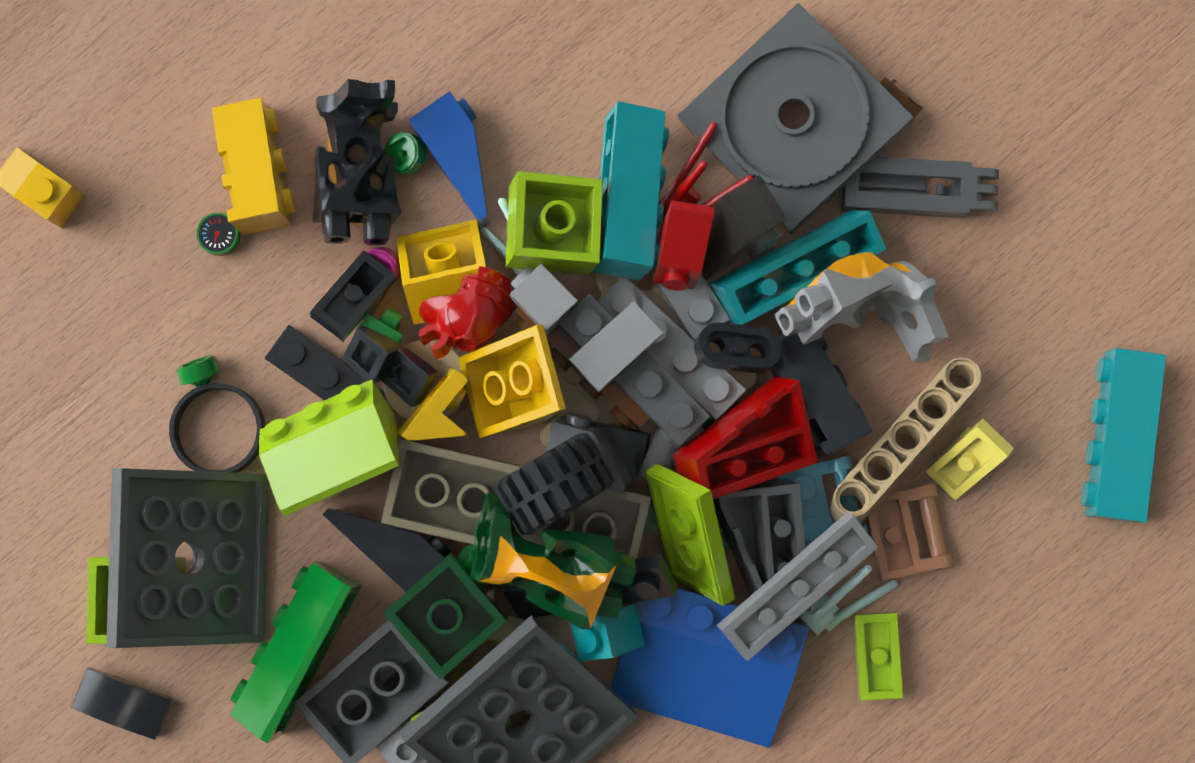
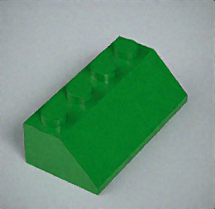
M312 562L309 568L303 566L298 572L291 587L297 590L289 605L283 603L278 609L271 623V626L276 628L269 643L261 642L251 660V664L256 666L248 681L243 678L239 682L230 699L231 702L235 703L230 715L266 743L278 738L285 731L296 710V706L293 703L307 690L362 587L356 581L320 562Z

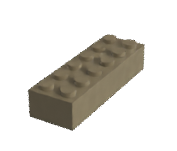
M400 439L398 447L399 466L393 468L381 523L474 544V524L481 515L487 492L496 494L493 489L498 481L522 466L413 440ZM606 489L543 528L611 537L614 541L615 552L636 559L651 496L628 490L620 493ZM543 528L529 535H520L530 542L539 545L544 544L541 536ZM561 546L556 547L554 551L559 553L570 548Z

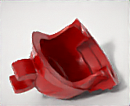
M479 266L478 274H468L462 279L458 292L454 295L435 296L421 303L419 315L428 325L423 327L418 335L424 346L433 340H439L431 346L436 360L445 357L451 350V347L458 351L472 352L485 347L494 338L499 328L504 325L505 321H508L513 311L517 308L516 303L510 297V293L515 289L511 285L510 279L496 270Z

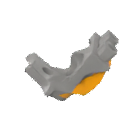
M872 252L851 255L834 262L807 287L802 288L790 303L782 307L775 314L776 320L785 336L798 333L802 343L808 344L822 338L824 329L832 324L843 323L857 329L863 324L866 312H876L883 323L889 322L894 326L912 361L917 363L929 361L932 358L931 346L933 343L943 342L949 337L934 301L937 285L934 278H927L916 267L906 261L887 264ZM910 313L916 318L917 327L915 322H912Z

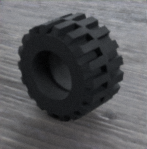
M578 433L499 480L493 490L505 510L511 514L512 522L520 535H529L608 489L614 482L615 477L589 433Z

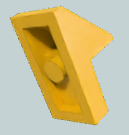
M449 368L399 428L397 435L407 441L467 435L442 412L445 408L451 411L460 403L467 392L463 389V386L469 379L457 369Z

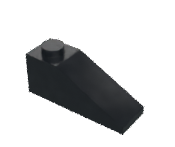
M328 508L322 514L405 592L412 588L451 552L449 547L435 535L427 539L423 534Z

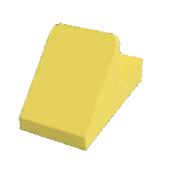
M982 419L973 428L967 427L925 472L956 501L1006 459L1014 448Z

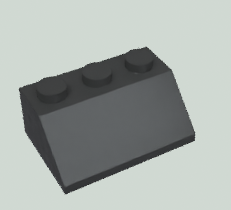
M388 620L293 704L343 763H357L441 690L448 681L445 676L441 680Z

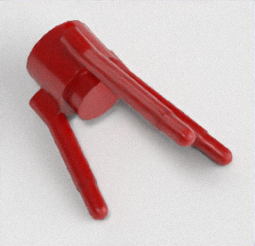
M716 122L710 123L675 180L665 190L666 194L658 202V204L663 205V214L665 216L671 200L699 205L698 201L701 199V196L693 185L707 168L708 163L701 161L692 172L691 170L718 127ZM747 175L701 205L717 206L752 183L754 180L753 176Z

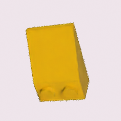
M543 324L535 325L458 358L462 374L469 379L465 386L479 439L522 430L544 422L566 409Z

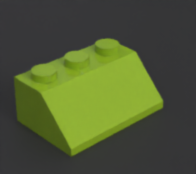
M373 379L360 385H351L336 396L322 402H313L302 411L284 419L273 420L260 429L259 457L282 515H289L399 466L396 415Z

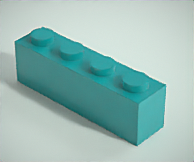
M617 101L605 117L600 179H603L600 263L592 272L640 281L657 265L659 243H655L656 229L659 228L663 217V205L658 204L659 191L663 188L666 178V167L661 165L662 152L665 151L669 140V129L664 127L665 111Z
M851 209L710 282L709 286L730 318V322L743 325L795 298L802 288L807 287L834 262L860 253L872 252L876 255L886 250V247L871 212Z
M1114 348L1106 351L1104 357H1100L1096 368V381L1101 382L1099 399L1096 398L1091 409V422L1096 424L1094 440L1089 441L1086 451V463L1091 465L1089 482L1085 481L1081 492V504L1086 507L1085 516L1130 523H1147L1166 355Z

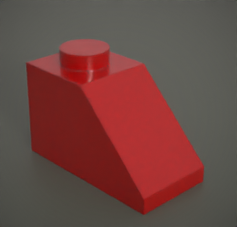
M671 200L657 237L659 255L657 265L654 268L652 283L663 284L667 289L675 291L695 288L703 268L714 216V207Z

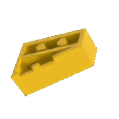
M261 97L212 107L218 153L220 156L222 155L225 175H221L224 190L229 189L232 209L227 210L228 222L244 236L291 226L290 213L296 212V204L291 188L285 189L282 173L288 172V166L283 148H276L274 133H279L280 127L275 109H268V106Z

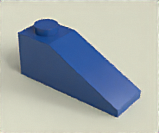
M449 91L411 117L409 122L475 218L484 227L489 224L477 136L474 124L472 123L477 117L464 98L457 101Z

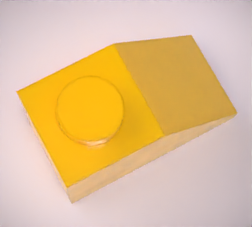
M19 148L14 150L0 169V187L60 228L63 227L85 196L81 191Z

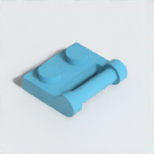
M850 456L812 464L777 477V479L786 478L800 483L806 547L833 525L821 475L833 473L837 488L850 473L849 469L853 468ZM847 495L840 499L844 509L852 512L859 511L855 496ZM861 522V523H860L861 526L865 529V531H866V532L868 533V535H869V531H868L867 525H864V526H863V524H862V522Z

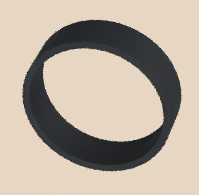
M210 383L192 389L180 399L170 418L169 437L177 457L190 469L204 472L237 473L248 467L259 455L260 429L266 425L260 407L250 395L227 384ZM213 390H228L240 395L252 408L257 424L256 438L252 449L241 462L228 469L211 471L195 464L184 452L179 437L180 421L185 409L198 396Z

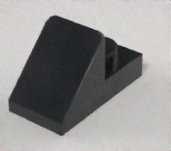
M363 250L310 311V317L344 342L367 313L373 316L397 275Z

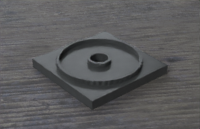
M799 3L677 115L679 120L698 140H700L711 122L717 123L718 127L706 148L738 181L747 175L753 176V182L745 188L791 235L914 120V117ZM789 103H802L810 111L807 123L798 129L787 128L779 120L781 109Z
M130 468L112 469L106 647L134 648L261 643L264 641L268 485L266 474ZM183 542L191 547L194 556L192 566L185 573L180 572L175 563L176 551Z
M531 615L406 726L400 734L404 743L429 763H587L638 718V715L630 704ZM521 710L532 711L530 719L524 725L517 728L505 726L506 721L512 714Z

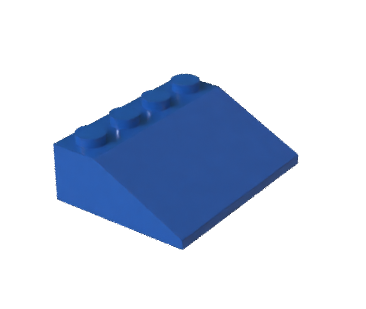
M676 588L675 596L636 602L645 646L620 655L611 688L634 708L770 748L799 665L809 627L792 622L747 661L717 626L738 606L730 603L723 606L704 595Z

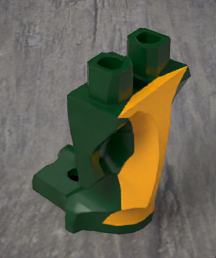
M487 492L481 515L474 524L475 558L470 573V580L494 585H514L526 590V597L529 601L581 629H591L596 616L617 619L622 607V590L610 588L608 585L609 582L625 586L632 584L636 574L634 557L615 552L613 538L598 534L543 528L541 533L542 540L544 541L543 545L525 540L515 529L511 514L505 510L498 496ZM561 546L570 548L559 553L554 551L556 547ZM558 590L562 594L548 595L546 592Z

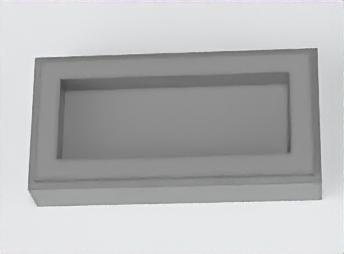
M633 301L576 352L569 361L599 393L662 336L663 332Z

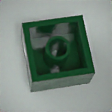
M449 554L383 612L440 680L508 620L507 616L476 581L470 580L469 572L453 554Z

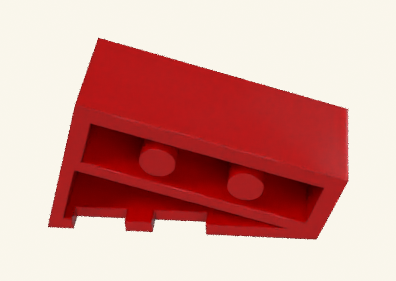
M776 376L770 379L673 454L677 473L710 489L712 498L716 499L818 463L800 380Z

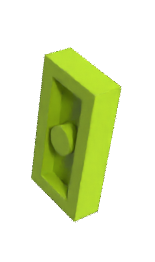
M897 613L853 615L858 699L866 701L903 698Z

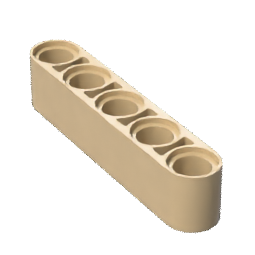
M959 357L948 362L838 485L830 507L832 517L836 521L848 512L854 515L859 523L863 522L967 405L981 382V371L974 361ZM961 375L968 381L969 387L964 389L957 388L950 382L949 377ZM929 404L935 405L942 411L943 417L932 419L925 415L922 407ZM902 434L908 435L913 438L916 447L910 450L903 449L896 443L895 437ZM872 465H881L888 471L889 478L882 481L876 480L870 476L867 468ZM847 495L855 496L860 500L862 508L855 512L848 511L843 508L840 499Z

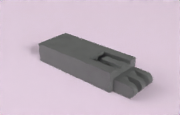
M875 157L843 186L841 211L853 209L870 211L871 213L965 218L970 214V211L997 212L998 203L994 201H981V196L998 195V186L982 184V180L999 179V170L972 167V162ZM926 177L953 179V186L938 184L936 186V195L925 194L927 186H925Z

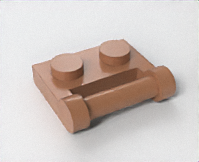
M936 483L890 492L866 518L870 537L878 546L873 552L880 581L954 566L952 553H947L934 497L938 495ZM914 500L919 502L931 557L924 559L920 558L908 502Z

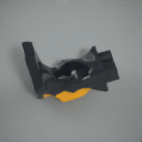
M347 79L335 93L316 98V108L320 116L325 119L327 126L328 148L327 150L326 147L322 146L316 148L313 223H322L326 243H347L351 238L350 225H363L364 244L383 246L389 240L391 225L401 214L396 193L395 157L385 155L380 140L382 124L393 121L398 112V103L392 102L395 96V80L367 83L355 79ZM361 145L365 148L366 155L361 162H354L350 159L349 150L351 147ZM328 167H329V171H330V176H331L332 182L330 181V179H329V177H328ZM373 174L378 176L382 182V188L379 190L371 187L370 176Z

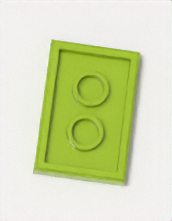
M659 464L647 469L646 476L671 573L676 580L718 604L725 606L735 599L711 490Z

